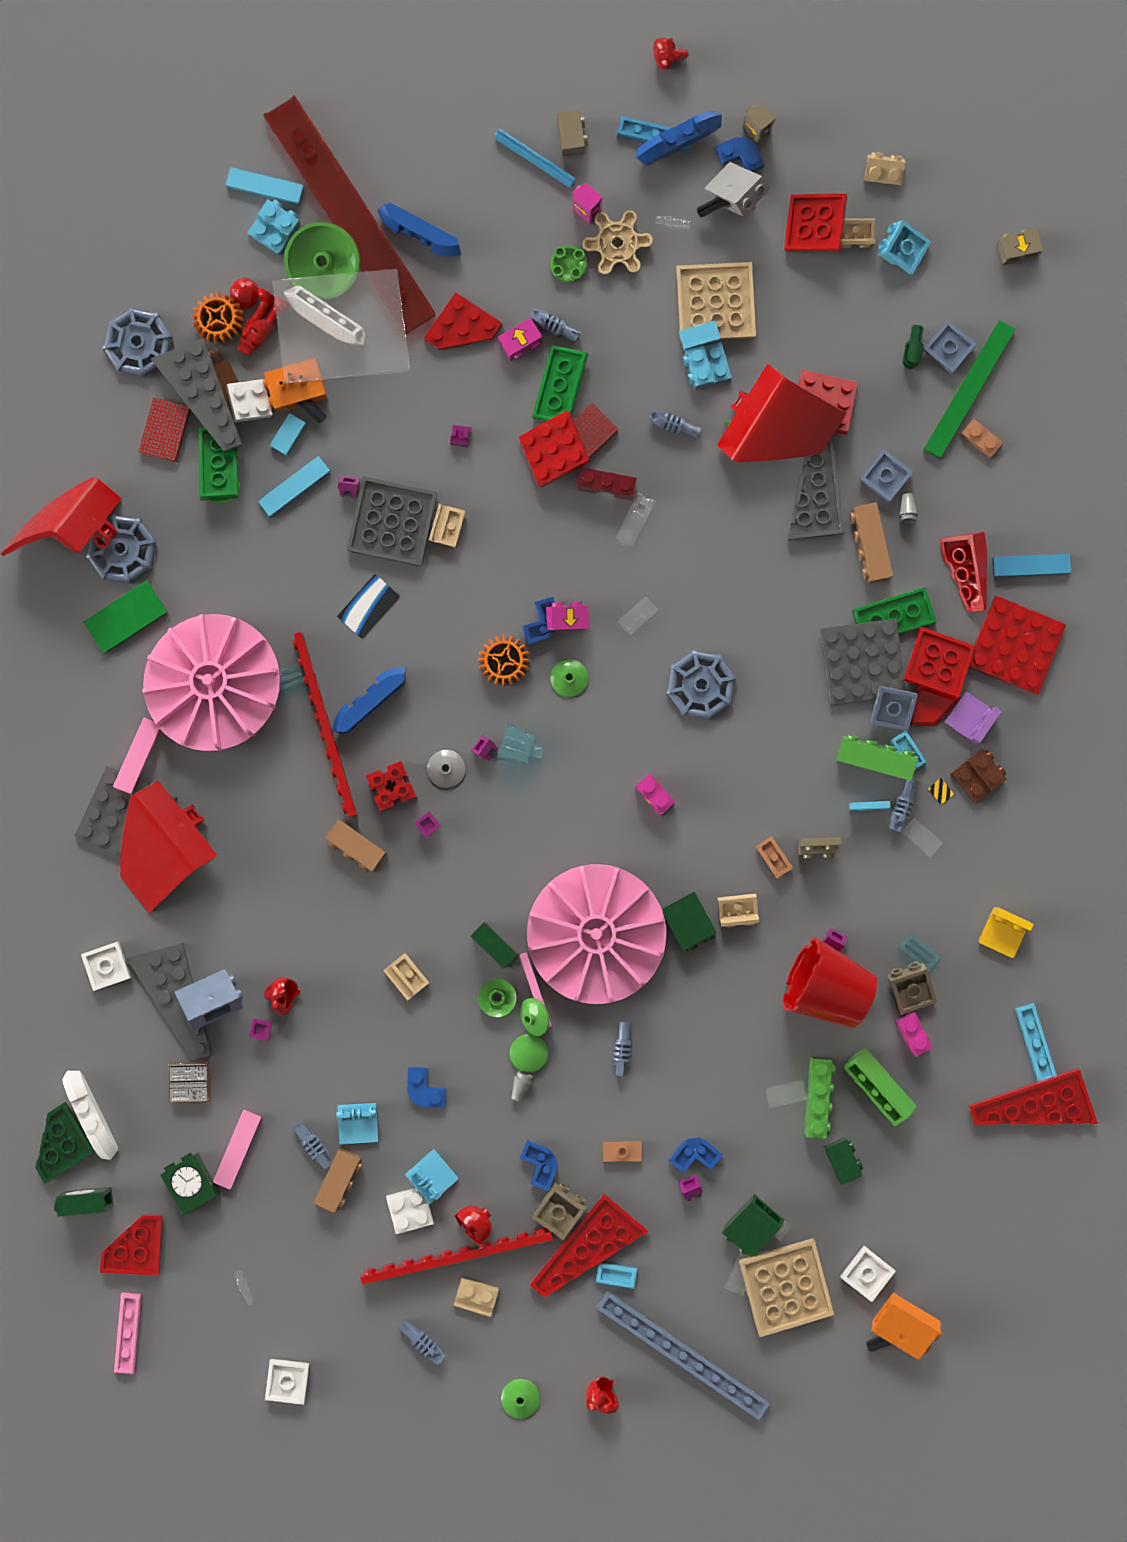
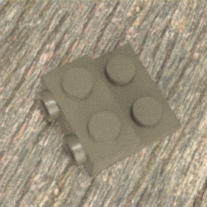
M841 837L797 840L798 855H803V859L815 858V854H822L823 858L834 857L835 853H839V845H841Z
M913 962L909 965V968L904 970L896 968L891 971L890 975H887L900 1015L937 1003L929 972L924 963Z
M554 1183L531 1218L564 1240L585 1211L587 1205L584 1204L585 1200L580 1195L576 1194L573 1196L568 1192L569 1188L566 1185Z

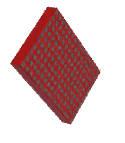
M153 397L138 452L176 462L191 409L185 405Z
M593 403L573 420L589 458L618 431V428Z

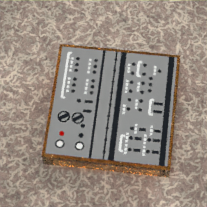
M209 1062L169 1064V1103L209 1102Z

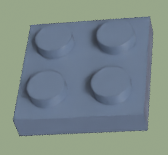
M947 320L924 347L923 352L952 374L977 344Z
M883 449L859 480L889 503L913 471Z
M879 686L870 723L908 731L918 694Z

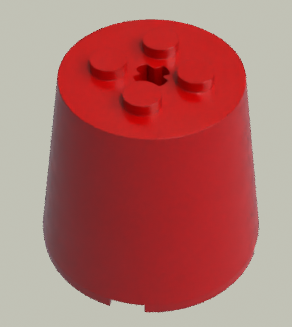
M812 938L810 940L811 944L809 946L805 944L790 970L786 985H789L788 991L783 994L782 999L783 1008L796 1014L849 1028H856L866 1017L876 996L877 976L822 940Z

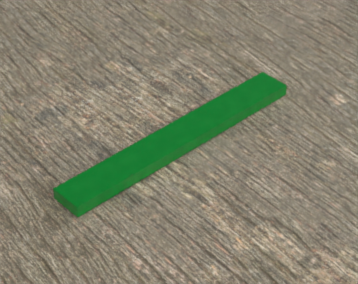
M1001 320L997 322L923 450L939 459L941 458L1014 333L1015 328Z

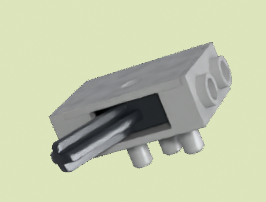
M729 162L704 188L711 201L698 207L696 210L701 218L722 207L744 217L749 211L756 209V203L770 189L762 176Z

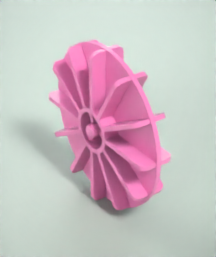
M200 614L197 617L185 620L173 628L170 627L168 632L156 644L151 655L147 657L148 662L145 668L144 689L142 691L148 711L163 733L185 747L200 751H223L238 746L251 737L256 736V733L266 724L273 710L277 707L281 673L275 653L260 632L238 618L221 614Z
M590 864L572 868L560 874L541 891L529 915L527 943L535 968L544 981L554 990L578 1002L605 1004L632 995L650 980L664 954L666 924L658 900L648 886L639 878L618 867Z

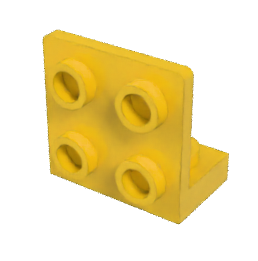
M993 907L978 942L1010 958H1014L1025 932L1031 931L1034 924L999 907Z

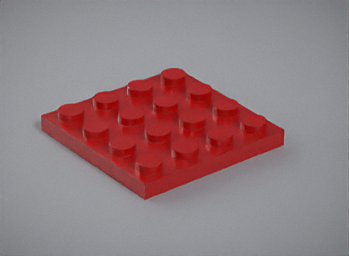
M995 595L974 644L975 648L969 668L1038 695L1067 624Z

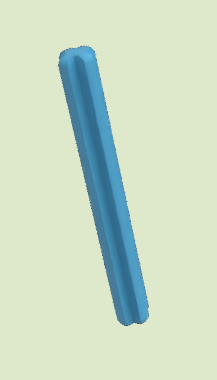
M499 129L496 132L495 139L569 188L574 185L575 177L503 130Z

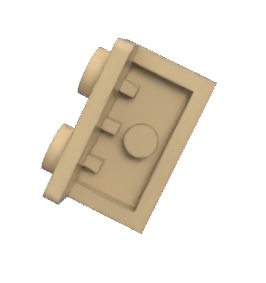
M872 152V155H867L864 181L902 185L906 165L905 159H902L900 155L884 157L882 153Z
M845 219L841 248H851L854 244H859L861 248H869L871 244H876L874 239L875 219Z
M756 894L718 898L719 920L722 927L731 928L743 924L750 926L759 923Z

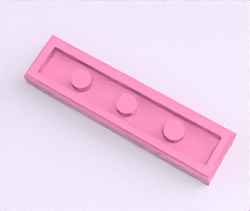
M143 718L113 785L115 789L132 795L161 730L153 720Z
M527 952L520 954V959L533 997L545 1006Z
M245 1109L243 1110L213 1183L230 1190L232 1189L261 1121V1116Z
M121 1293L114 1373H135L142 1294Z

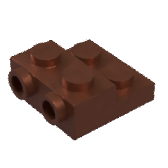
M979 750L950 773L973 803L978 802L990 791H993L1007 780L1005 777L1006 771L1002 766L995 765L993 762L995 758L989 750Z

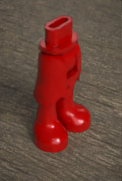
M263 288L258 290L257 294L260 298V304L254 315L245 324L241 335L242 338L239 340L241 343L237 348L249 357L253 350L257 351V347L272 332V329L275 327L273 324L277 318L291 307L287 302L278 297L275 298L273 294ZM273 304V308L269 313L268 317L266 318V320H262L270 306Z

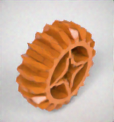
M219 292L216 297L213 293H210L209 299L203 296L204 302L198 301L197 303L200 307H194L193 309L196 314L192 315V318L195 320L193 326L197 327L195 331L197 334L201 333V338L205 339L207 337V342L209 343L213 339L215 344H218L220 339L225 344V338L232 341L231 335L238 336L236 329H242L239 323L244 322V319L240 317L243 315V312L239 310V303L234 304L235 300L233 298L229 299L228 294L222 297ZM221 305L218 309H212L214 306ZM231 310L232 320L229 324L226 318L229 315L228 312ZM207 313L210 318L207 326L204 327V316ZM214 316L218 318L221 317L222 321L215 319ZM217 328H224V330L215 331Z
M503 635L502 641H499V637L495 636V643L491 639L488 640L491 645L490 647L486 644L483 645V648L487 651L479 652L484 658H479L478 662L484 663L479 666V669H486L482 673L484 677L490 674L488 677L489 682L495 678V685H498L499 680H501L502 686L505 687V681L509 680L511 686L513 685V678H515L516 682H519L518 675L525 676V673L521 670L529 669L524 663H530V659L524 658L529 655V652H522L526 648L525 645L518 647L520 644L519 639L513 643V636H510L509 641H506V635ZM499 646H506L501 654L491 653ZM511 648L515 649L519 654L520 663L510 658ZM507 655V660H509L510 662H505L504 665L501 666V661H499L498 659H503L504 656ZM488 658L498 664L497 673L490 669ZM506 668H517L512 674L502 676Z

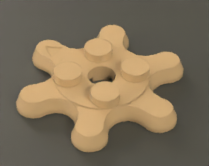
M626 211L618 222L611 221L608 215L603 212L595 216V223L600 228V232L596 237L585 238L582 246L586 251H598L601 254L602 260L598 266L600 273L609 274L616 263L625 264L630 272H637L640 269V261L635 256L636 250L640 247H649L653 242V238L648 233L638 234L634 231L633 225L637 219L634 211ZM615 239H620L623 245L617 248L613 246L612 242Z

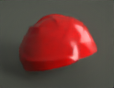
M246 277L239 278L232 284L229 296L235 300L234 304L239 303L240 309H249L259 299L257 294L259 288L253 280Z

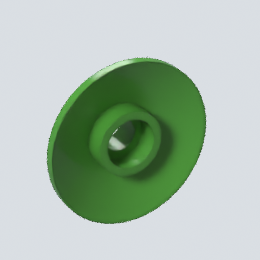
M573 659L562 660L552 669L550 676L551 685L561 696L575 697L581 694L587 687L588 672L579 661ZM567 674L573 676L571 681L566 680Z
M499 978L491 979L481 986L478 993V1003L482 1011L487 1015L503 1017L513 1010L516 1004V992L508 981ZM495 994H499L501 996L500 1001L494 1000Z
M528 998L524 1000L520 1007V1018L523 1026L534 1036L545 1034L549 1028L547 1009L538 999Z
M512 1380L502 1391V1407L513 1418L524 1419L530 1417L539 1407V1391L529 1380ZM519 1397L524 1399V1402L521 1404L517 1402Z

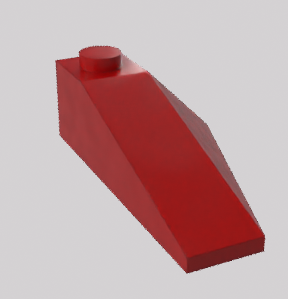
M985 531L941 538L942 557L944 562L948 563L952 579L956 580L959 587L958 592L967 612L986 610L987 544Z

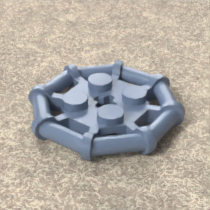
M129 308V311L108 322L109 327L105 344L102 348L116 367L115 370L117 372L122 371L146 377V374L157 367L153 362L144 366L143 361L149 360L151 356L156 357L167 353L173 335L169 333L160 319V314ZM136 318L146 319L149 321L147 322V324L136 322ZM131 319V323H129V326L123 328L119 327L121 324ZM154 324L161 332V335H155L151 329ZM115 331L119 332L117 343H113ZM137 337L142 341L139 346H135L133 340H137ZM163 340L161 352L158 354L155 352L157 342ZM119 348L122 352L123 357L121 360H119L114 349ZM128 360L136 361L139 367L125 364Z
M114 514L107 521L116 528V538L111 540L108 548H101L100 551L96 552L97 545L94 543L92 536L86 558L90 560L102 580L108 579L130 584L136 577L152 568L154 546L157 542L143 525L140 518L133 519ZM118 524L132 527L130 530L119 529ZM137 529L145 539L144 541L139 542L134 535ZM121 544H124L123 546L124 548H126V550L123 551L122 554H119V551L116 550V548L120 547ZM147 546L145 559L142 560L139 558L141 547ZM103 556L108 564L105 568L97 557ZM137 561L141 563L139 567L129 573L128 568L130 566H133ZM112 567L122 568L124 574L112 573L110 571Z
M692 650L689 655L676 664L671 665L666 694L671 697L682 716L688 715L711 720L714 715L727 706L732 705L734 684L737 678L721 658L722 655ZM698 660L710 661L713 664L711 667L699 665ZM694 661L695 666L687 672L682 670L683 667ZM716 665H718L726 677H719L714 669ZM679 673L683 676L682 687L676 688ZM697 681H705L707 683L705 684L706 689H698L696 687L698 685ZM723 682H727L725 697L720 694V687ZM677 692L684 693L689 700L687 705L683 703ZM716 698L722 700L709 710L708 703ZM692 703L704 705L705 711L689 707Z

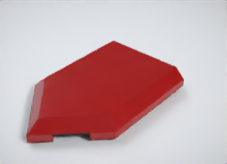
M919 687L915 691L918 696L909 727L936 726L957 704L961 696L958 699H954Z

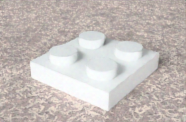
M263 379L226 385L235 422L272 417L273 413L269 405Z
M119 941L81 954L93 991L131 978Z
M416 1188L386 1196L396 1234L434 1224L429 1203Z
M863 1246L840 1277L872 1302L896 1271L867 1247Z
M270 1359L265 1400L304 1405L310 1363Z

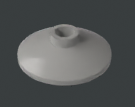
M441 750L430 758L427 765V773L435 785L442 788H451L459 784L463 779L465 763L456 752ZM444 765L449 766L448 772L442 770Z

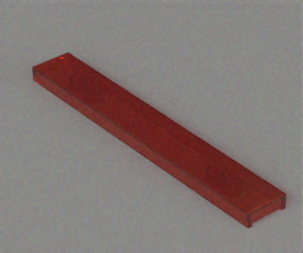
M293 95L291 96L292 98L270 112L264 113V119L331 223L343 228L354 239L360 254V268L405 336L434 318L436 313L296 96Z

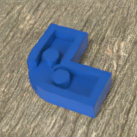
M736 137L715 146V151L722 166L739 158L743 167L751 172H755L765 166L756 145L747 138Z
M554 597L534 602L539 621L522 625L527 644L547 639L555 632V630H547L546 607H552V603H555Z
M408 1067L407 1092L410 1099L422 1107L445 1108L446 1088L427 1087L428 1067Z
M692 1137L683 1141L668 1161L683 1173L695 1158L712 1170L723 1154L706 1140Z
M527 1139L520 1159L537 1165L530 1184L549 1191L557 1171L556 1157L547 1147Z

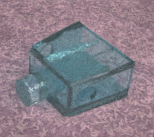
M508 723L497 759L528 763L530 756L541 759L545 748L534 745L536 736Z

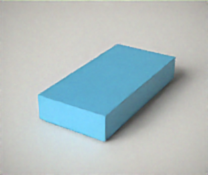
M715 321L678 332L684 351L721 339Z
M289 413L270 446L287 456L306 426V422Z
M907 731L902 732L889 741L892 746L896 747L897 751L910 750L915 752V756H918L915 770L927 763Z
M890 801L849 803L850 811L887 810L890 808Z
M600 1262L598 1264L596 1283L634 1289L637 1268Z

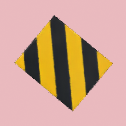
M942 778L928 788L941 805L954 795Z

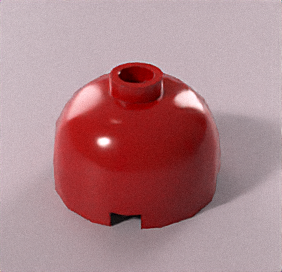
M469 1205L454 1215L459 1226H463L467 1236L477 1245H480L490 1235L492 1224L489 1218L491 1214L487 1209H480L478 1206Z

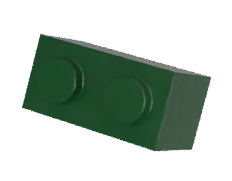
M844 1137L823 1146L841 1185L863 1176L861 1172L863 1166L859 1158L855 1159L853 1152L856 1150L851 1140L848 1141Z

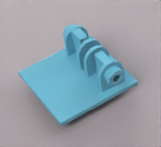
M376 1103L337 1105L339 1144L378 1142Z
M435 1149L405 1174L429 1204L437 1200L444 1191L459 1179Z

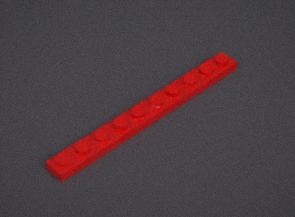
M302 632L294 633L295 639L292 640L295 651L298 650L300 657L297 659L300 668H304L306 674L303 676L306 687H310L311 694H308L311 705L315 704L317 712H314L316 722L320 723L322 730L319 732L322 741H326L328 747L325 749L327 759H331L333 767H330L333 778L337 777L339 785H336L338 795L342 796L344 803L341 804L345 815L348 814L350 818L358 816Z
M544 1227L536 1229L535 1233L532 1234L527 1232L516 1234V1237L511 1239L508 1236L501 1237L494 1243L484 1241L473 1248L467 1245L460 1247V1251L456 1252L445 1250L440 1252L439 1256L425 1255L421 1257L422 1260L414 1261V1259H407L402 1261L400 1265L395 1266V1263L384 1265L383 1269L376 1270L375 1267L364 1270V1273L360 1276L361 1284L553 1240V1235L551 1231Z

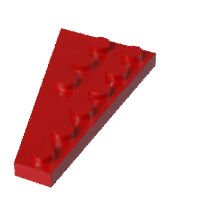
M1079 1068L968 1105L975 1125L1098 1124Z
M604 1193L529 1285L545 1298L567 1282L577 1278L583 1272L612 1256L642 1235H645L649 1230Z

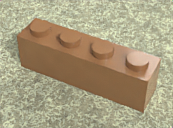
M877 502L856 506L852 509V513H850V520L852 524H855L856 528L854 538L856 543L859 542L860 546L858 555L860 561H863L864 568H862L863 577L867 579L868 584L889 580L893 577Z

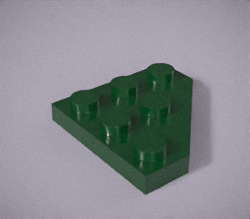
M66 1102L47 1113L46 1126L42 1134L35 1168L46 1184L95 1152L87 1135Z

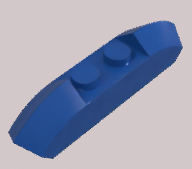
M715 111L704 112L653 137L637 149V159L645 166L651 165L716 132L721 128L722 114Z
M391 202L382 205L378 209L382 221L396 234L403 231L402 233L405 236L418 239L426 247L431 246L430 252L437 255L450 257L461 255L458 240L453 235Z
M406 667L393 668L375 677L379 682L377 685L375 683L366 690L367 694L363 697H357L352 702L353 706L351 708L346 703L340 709L334 720L332 732L348 734L405 684Z

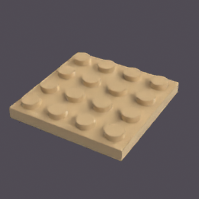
M752 262L676 266L680 331L715 321L720 340L756 338Z
M813 1238L761 1253L754 1257L738 1260L759 1337L834 1315Z

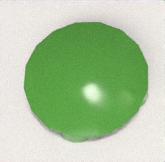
M573 245L559 246L555 249L550 259V269L558 280L566 283L574 282L585 274L587 258L582 249Z
M523 1034L516 1038L510 1048V1059L513 1065L523 1072H535L541 1069L548 1057V1049L545 1042L539 1036L532 1034Z

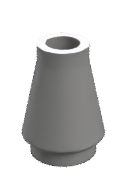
M903 494L899 518H901L902 523H913L916 521V517H918L913 494Z
M518 1071L517 1075L514 1076L511 1096L513 1100L522 1101L533 1083V1076L531 1074Z

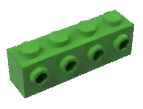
M850 734L847 737L843 736L837 761L912 781L918 760L915 752L910 750L897 751L896 747L885 744V747L878 746L876 741L866 739V742L858 740L859 737Z
M866 1047L855 1053L844 1065L843 1068L894 1126L908 1119L917 1107Z
M810 1057L804 1130L806 1137L826 1139L827 1134H830L831 1123L828 1122V1114L831 1115L832 1103H829L830 1095H833L834 1084L831 1083V1075L834 1076L835 1064H832L831 1059Z

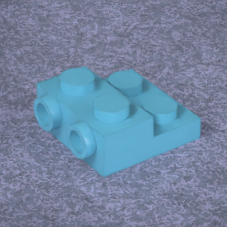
M267 200L257 214L258 218L248 231V234L280 255L301 224L296 213L291 210L286 212L282 209L283 205L276 200H273V202Z
M903 220L892 223L887 230L889 233L887 239H883L878 246L880 249L878 255L891 265L896 264L908 274H914L931 241Z
M721 342L685 350V356H682L684 366L688 367L690 374H688L689 383L694 385L695 390L732 379Z

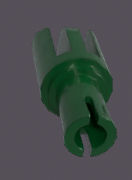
M913 325L911 327L910 340L905 343L903 365L907 369L915 368L922 360L924 344H922L921 339L924 327L921 325Z

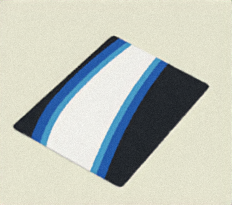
M374 574L337 617L359 637L363 638L400 595Z

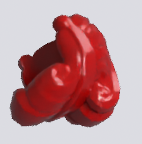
M671 37L659 38L653 43L654 59L662 70H669L672 67V63L684 61L689 56L688 50L676 49Z
M281 977L274 980L266 988L264 998L270 1001L273 1010L279 1015H287L293 1007L291 999L297 997L301 991L293 979Z
M600 1376L590 1382L585 1395L586 1406L589 1410L594 1411L597 1409L604 1414H614L618 1411L619 1400L617 1395L612 1393L613 1379L609 1380L607 1377Z

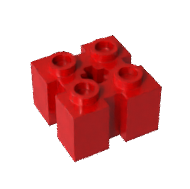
M402 761L387 766L388 772L382 773L381 770L366 775L371 790H377L378 796L374 798L380 812L396 807L395 802L398 800L406 803L417 798L412 783H406L404 779L408 777ZM389 782L396 783L392 792L390 789L387 790Z

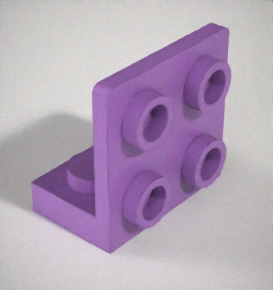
M965 692L945 720V724L974 744H978L1002 711L997 707L990 708L970 693Z

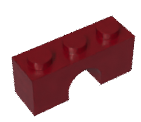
M580 467L577 490L590 493L606 492L614 495L615 498L633 501L637 478Z

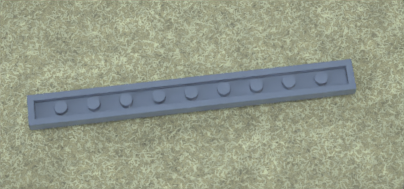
M609 1291L606 1292L598 1304L597 1309L756 1419L760 1420L770 1405L769 1401Z

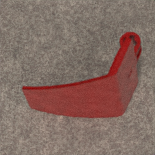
M767 364L749 394L740 390V396L735 404L732 403L730 406L736 412V415L720 438L717 446L735 462L783 460L821 454L846 416V412L786 378L773 366Z
M92 477L66 491L36 513L18 531L0 554L5 556L26 544L51 536L77 554L92 536L94 543L99 548L106 549L109 547L111 540L117 536L116 528L106 518L119 503L121 497L101 480Z
M159 781L137 792L130 798L120 856V877L149 913L154 911L193 872L217 856L216 852L196 829L205 821L204 817H200L193 804L181 810Z

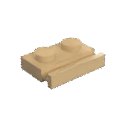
M439 504L429 541L456 548L466 511Z
M406 953L383 970L407 1001L430 983Z
M462 1277L454 1306L491 1317L499 1288Z

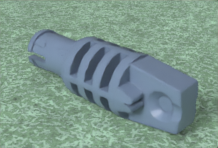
M534 308L530 315L532 321L537 326L556 336L562 335L575 343L580 336L581 331L566 325L564 320L551 315L549 312Z
M652 409L648 419L664 430L677 435L683 433L695 439L698 438V434L692 432V430L698 433L701 430V427L686 423L684 418L668 412Z
M906 780L902 795L898 796L894 811L892 812L890 830L902 833L914 805L913 796L918 785L917 782L914 783L913 780Z
M619 1022L618 1039L615 1040L612 1064L616 1065V1076H624L625 1066L630 1067L632 1042L629 1040L630 1022Z
M302 1120L291 1127L302 1140L301 1145L315 1163L319 1162L324 1169L328 1168L332 1164V1161L327 1156L329 1152L316 1134H311Z
M408 1319L398 1328L411 1339V1344L423 1356L435 1364L439 1365L445 1359L446 1355L437 1343L423 1330L419 1331Z

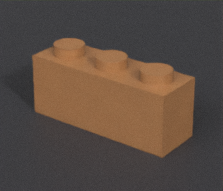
M340 819L337 820L325 837L329 840L327 843L335 850L337 848L343 850V856L350 861L353 859L357 860L360 863L358 866L366 872L369 870L374 872L387 854Z
M341 1147L338 1149L314 1204L333 1213L337 1209H342L346 1200L343 1196L346 1191H350L354 1183L351 1180L353 1174H358L362 1166L360 1156Z

